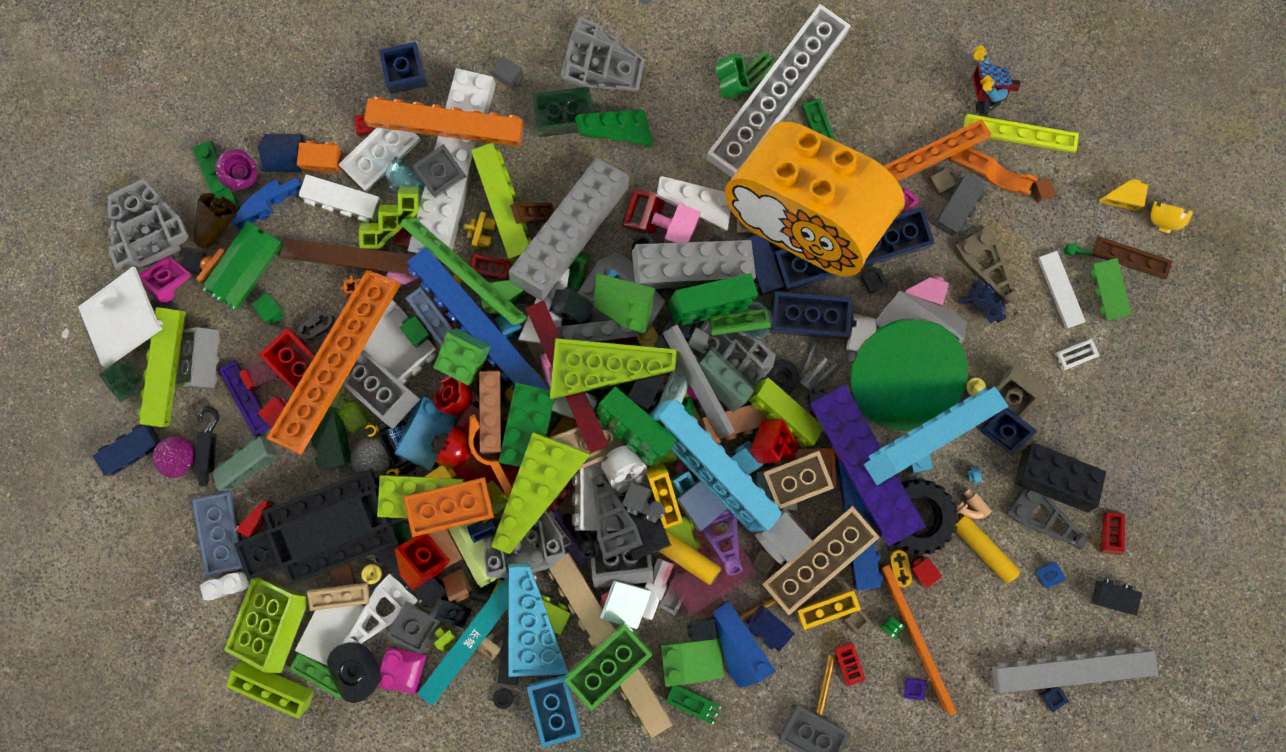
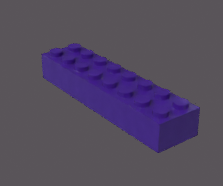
M844 385L810 403L811 411L887 547L926 527L896 474L876 485L864 466L866 462L870 461L868 456L881 449V446L847 386Z

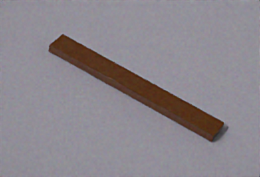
M283 238V246L281 247L279 257L411 275L407 270L409 268L407 261L415 255Z

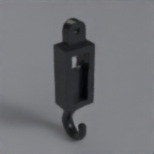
M211 406L203 407L197 415L198 422H202V416L206 412H210L213 415L210 424L201 432H197L194 472H199L200 487L208 486L209 472H213L215 466L217 434L211 432L217 425L220 416L218 410Z

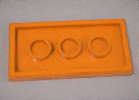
M485 477L403 497L412 537L494 518Z

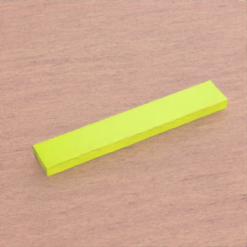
M966 114L964 127L982 119L992 133L990 139L1070 153L1077 151L1079 133Z

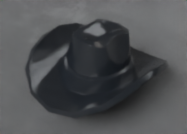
M351 642L338 645L330 652L327 659L328 670L341 697L350 703H357L368 698L375 691L380 681V670L373 653L364 645Z

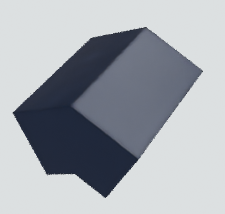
M492 518L467 526L473 543L492 536L497 532Z

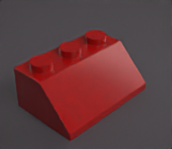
M286 328L258 355L294 392L316 354L293 330Z

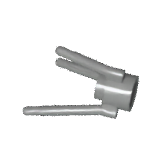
M816 342L813 343L803 369L799 374V384L809 391L812 388L815 389L821 381L839 366L835 364L818 378L816 376L827 361V358H823L813 373L811 371L806 373L817 346Z

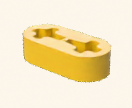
M894 550L889 555L890 568L899 587H907L912 582L908 556L904 551ZM897 554L903 556V560H900L901 567H899L898 562L894 561ZM900 570H902L903 575L907 576L903 584L901 581H898V577H901Z

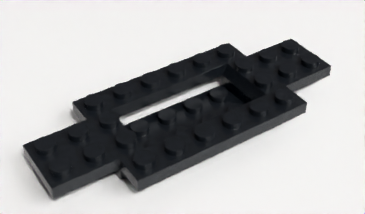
M371 468L262 511L269 530L234 543L247 580L283 567L290 585H293L401 543L394 524L408 518L377 517L379 485ZM412 473V474H410V475H407V476H415V477H417V476H416V473Z

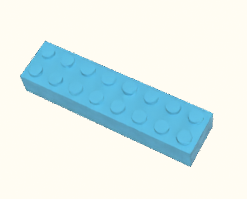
M993 387L990 390H987V388L982 389L976 393L978 397L975 395L970 396L963 403L956 404L949 410L936 416V418L927 421L922 426L913 429L908 434L901 436L868 456L870 461L866 462L864 466L876 485L1007 408L1008 405L997 388Z
M673 399L657 404L648 415L678 439L671 449L672 452L749 532L769 531L783 514L778 509V505L774 501L769 500L765 495V491L751 481V476L743 472L738 467V463L725 453V449L712 440L711 434L697 424V419L689 415L679 401Z

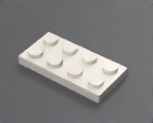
M376 128L338 165L367 193L421 139L412 132Z

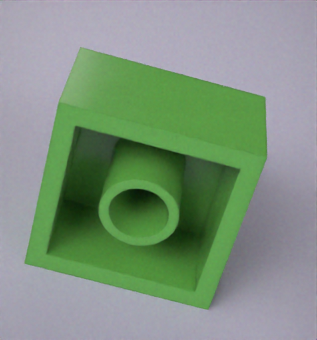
M457 328L447 332L433 368L469 386L478 380L479 372L482 370L491 345Z

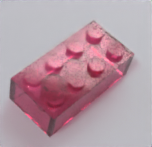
M732 541L720 547L722 552L733 550ZM740 543L739 560L742 565L740 573L728 575L715 552H712L706 557L722 567L711 585H708L688 570H684L668 581L690 616L758 573Z

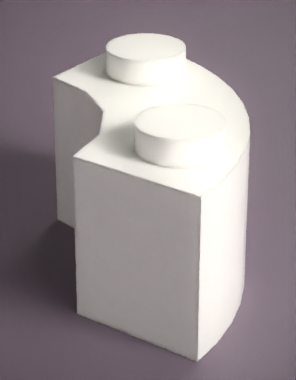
M852 313L850 337L847 341L846 350L857 352L862 343L877 332L878 325L875 322V318Z

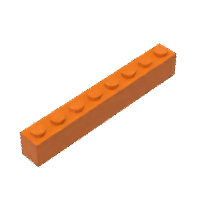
M382 97L368 98L364 118L368 127L521 147L524 130L523 119L516 115L504 117L494 112L489 114H482L478 110L467 112L457 107L445 109L443 106L435 104L431 107L424 106L420 102L409 104L399 99L387 101Z

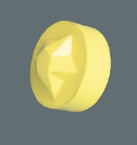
M973 378L967 381L965 391L969 396L975 395L978 397L976 393L986 388V385L982 379Z
M377 564L366 565L361 572L363 581L368 584L380 581L382 578L380 566Z

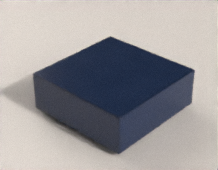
M1060 687L1048 688L1040 693L1052 712L1069 702Z

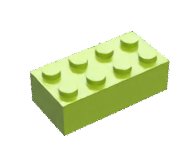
M381 475L377 517L408 518L404 496L462 483L465 479Z

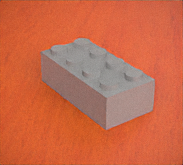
M364 349L343 383L353 395L392 429L420 400Z

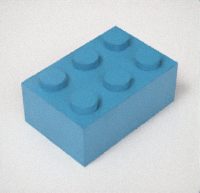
M567 674L534 682L527 686L542 748L582 736L572 690L564 681Z

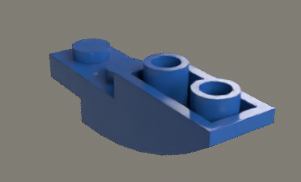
M295 178L284 184H281L277 179L266 184L241 206L236 217L233 218V225L242 229L247 221L253 223L257 220L267 219L270 214L274 213L271 205H279L288 197L298 196L303 183L298 178Z

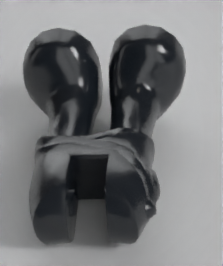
M570 513L563 515V524L579 541V553L584 559L595 558L598 555V548L602 552L597 531H588L595 541L594 543L585 535L587 531H575Z

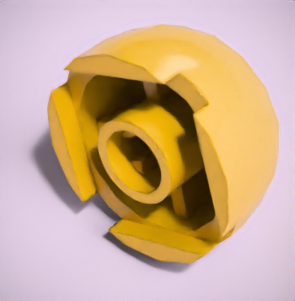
M1154 201L1150 217L1153 224L1159 226L1158 231L1170 234L1171 230L1179 231L1187 226L1194 211L1189 210L1187 214L1184 213L1186 210L1184 208L1165 203L1157 206L1158 202Z

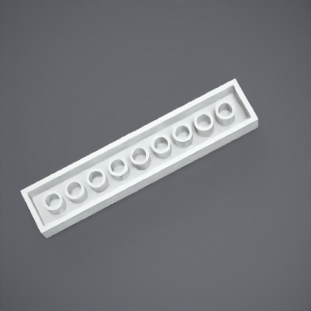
M819 4L709 150L706 160L732 178L772 125L782 122L845 38L851 25Z
M456 68L445 109L457 107L467 112L478 110L482 114H488L496 86L494 78ZM438 136L434 150L444 144L467 177L436 198L432 196L425 186L416 219L453 250L475 166L471 150L480 147L481 142ZM412 235L408 252L411 255H416L425 246ZM434 255V257H435L439 262L443 263L440 259H438V258Z

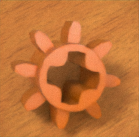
M350 276V279L347 281L343 279L344 286L340 287V289L346 292L343 295L345 298L352 295L354 291L350 287L353 285L356 288L361 280L360 278L356 281L353 276Z

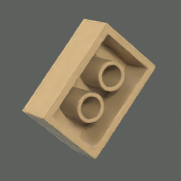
M819 450L763 471L778 509L834 488Z

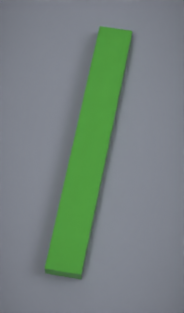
M416 218L403 219L400 224L427 247L429 251L512 325L524 322L526 315Z

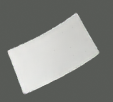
M354 605L315 610L295 651L327 665L330 652L338 645L344 644L343 640L352 631L365 606ZM371 614L368 615V617L362 624L364 629L371 617Z

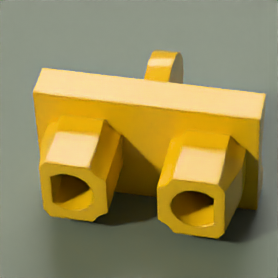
M480 212L478 222L475 219H471L470 225L464 224L463 229L468 231L467 238L472 239L474 233L471 245L474 246V249L480 250V247H491L492 237L485 236L484 232L485 229L495 231L497 224L495 219L488 217L484 212Z

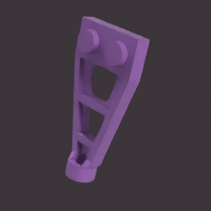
M727 509L701 532L725 566L727 574L736 575L742 571V565L739 560L737 518ZM727 522L729 527L728 533L716 536L711 530V526ZM731 540L733 550L722 552L719 543Z

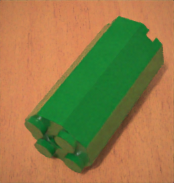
M247 221L204 283L203 290L237 311L273 261L283 243Z

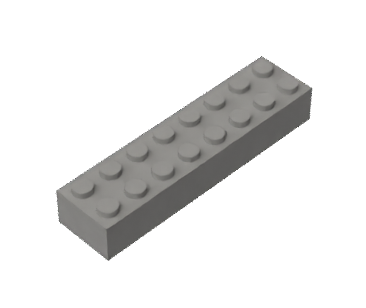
M596 157L510 268V283L541 301L545 300L626 192L629 175Z

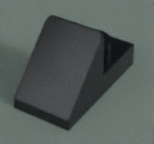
M438 597L430 617L463 628L471 613V609L453 600L449 601L447 597H444V599Z

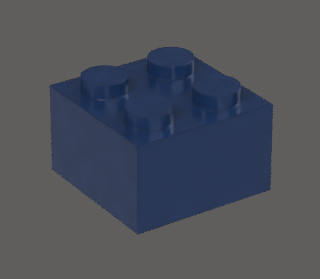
M416 42L379 50L386 87L391 94L428 86L421 52Z

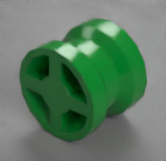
M891 615L887 617V622L880 626L894 640L898 638V633L905 629Z

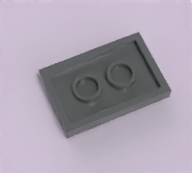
M797 704L779 737V741L799 752H842L851 734Z

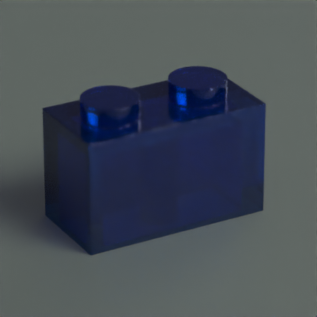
M762 604L746 621L750 626L748 630L754 636L758 637L760 635L764 638L763 643L771 650L775 648L780 652L795 634Z

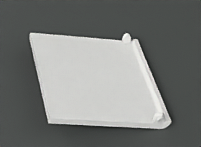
M136 267L127 270L78 306L99 361L105 368H108L162 330L161 325L163 322L157 320Z

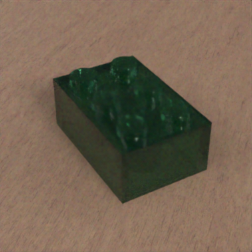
M590 87L532 94L539 138L579 133L575 117L578 114L593 113Z
M329 407L313 437H311L312 446L314 449L316 448L318 455L316 456V464L318 468H321V471H335L351 467V451L342 411L338 408Z

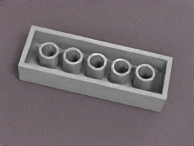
M751 240L636 244L632 250L635 283L655 289L693 287L749 273L752 274L753 280L756 278Z

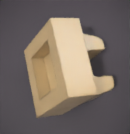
M493 633L487 638L485 637L477 650L492 661L498 655L503 645L502 640L498 644L492 642Z

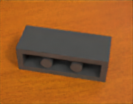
M966 173L961 178L933 225L952 237L957 233H961L966 226V223H964L966 218H970L976 210V207H974L977 201L980 202L986 192L983 190L987 184Z

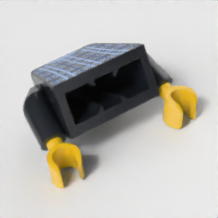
M401 420L394 429L384 422L377 423V426L367 425L365 429H374V433L367 435L368 437H373L376 435V432L380 431L377 435L393 467H397L396 469H388L386 475L393 471L395 476H398L399 473L403 474L416 465L395 455L406 426L404 420Z

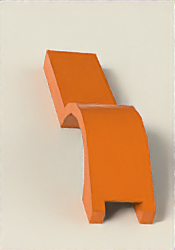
M971 147L950 158V162L985 177L993 185L1009 192L1029 196L1032 192L1029 190L1031 185L1038 180V177L1031 174L1024 175L1011 172L1000 166L995 158Z
M473 414L469 420L468 435L471 453L478 461L485 465H491L509 499L512 486L497 457L488 458L482 456L474 447L473 439L480 425Z

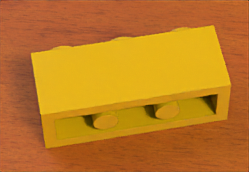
M660 462L656 468L653 466L647 467L645 474L649 488L652 491L654 502L662 503L665 507V514L661 517L664 528L683 523L670 477L663 462Z
M847 589L800 606L795 611L801 627L806 630L861 609L854 590Z

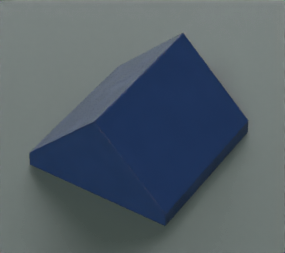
M264 134L258 146L263 171L302 172L297 166L299 143H303V134Z
M1008 407L990 417L980 430L1010 455L1037 432L1035 428Z

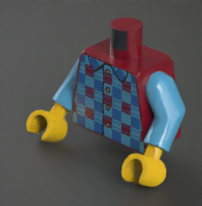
M979 45L974 49V59L978 61V64L972 75L977 100L1004 101L1007 99L1010 91L1017 92L1019 90L1020 80L1011 79L1007 68L990 64L985 56L987 54L984 46Z

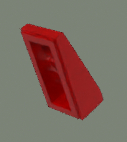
M473 253L470 267L482 277L508 280L511 262ZM477 261H480L479 270L475 269ZM485 262H488L487 271H483ZM492 263L496 264L494 273L491 272ZM500 264L504 265L502 274H499Z
M263 500L235 530L246 537L255 536L265 519L262 511L271 508L273 501Z
M1105 511L1101 536V553L1121 555L1125 552V514ZM1110 519L1119 520V523H1111ZM1110 527L1118 528V531L1110 530ZM1109 535L1117 536V539L1109 538Z
M853 642L833 648L847 687L866 680ZM851 651L850 655L844 657L841 656V654ZM851 658L854 659L853 662L844 665L843 661H846ZM854 665H856L857 667L856 669H853L851 671H846V668L852 667ZM859 673L858 677L849 680V675Z

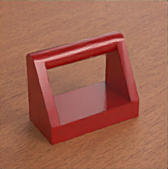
M633 190L621 226L641 233H655L657 225L651 224L656 212L658 214L662 213L666 201L656 197L657 193ZM638 198L648 199L641 223H630Z

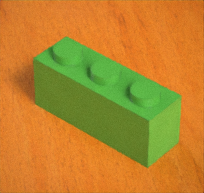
M1118 258L1093 264L1094 269H1091L1090 272L1092 280H1097L1098 288H1095L1097 299L1102 300L1103 306L1099 307L1102 318L1106 317V320L1110 321L1131 316L1132 313Z

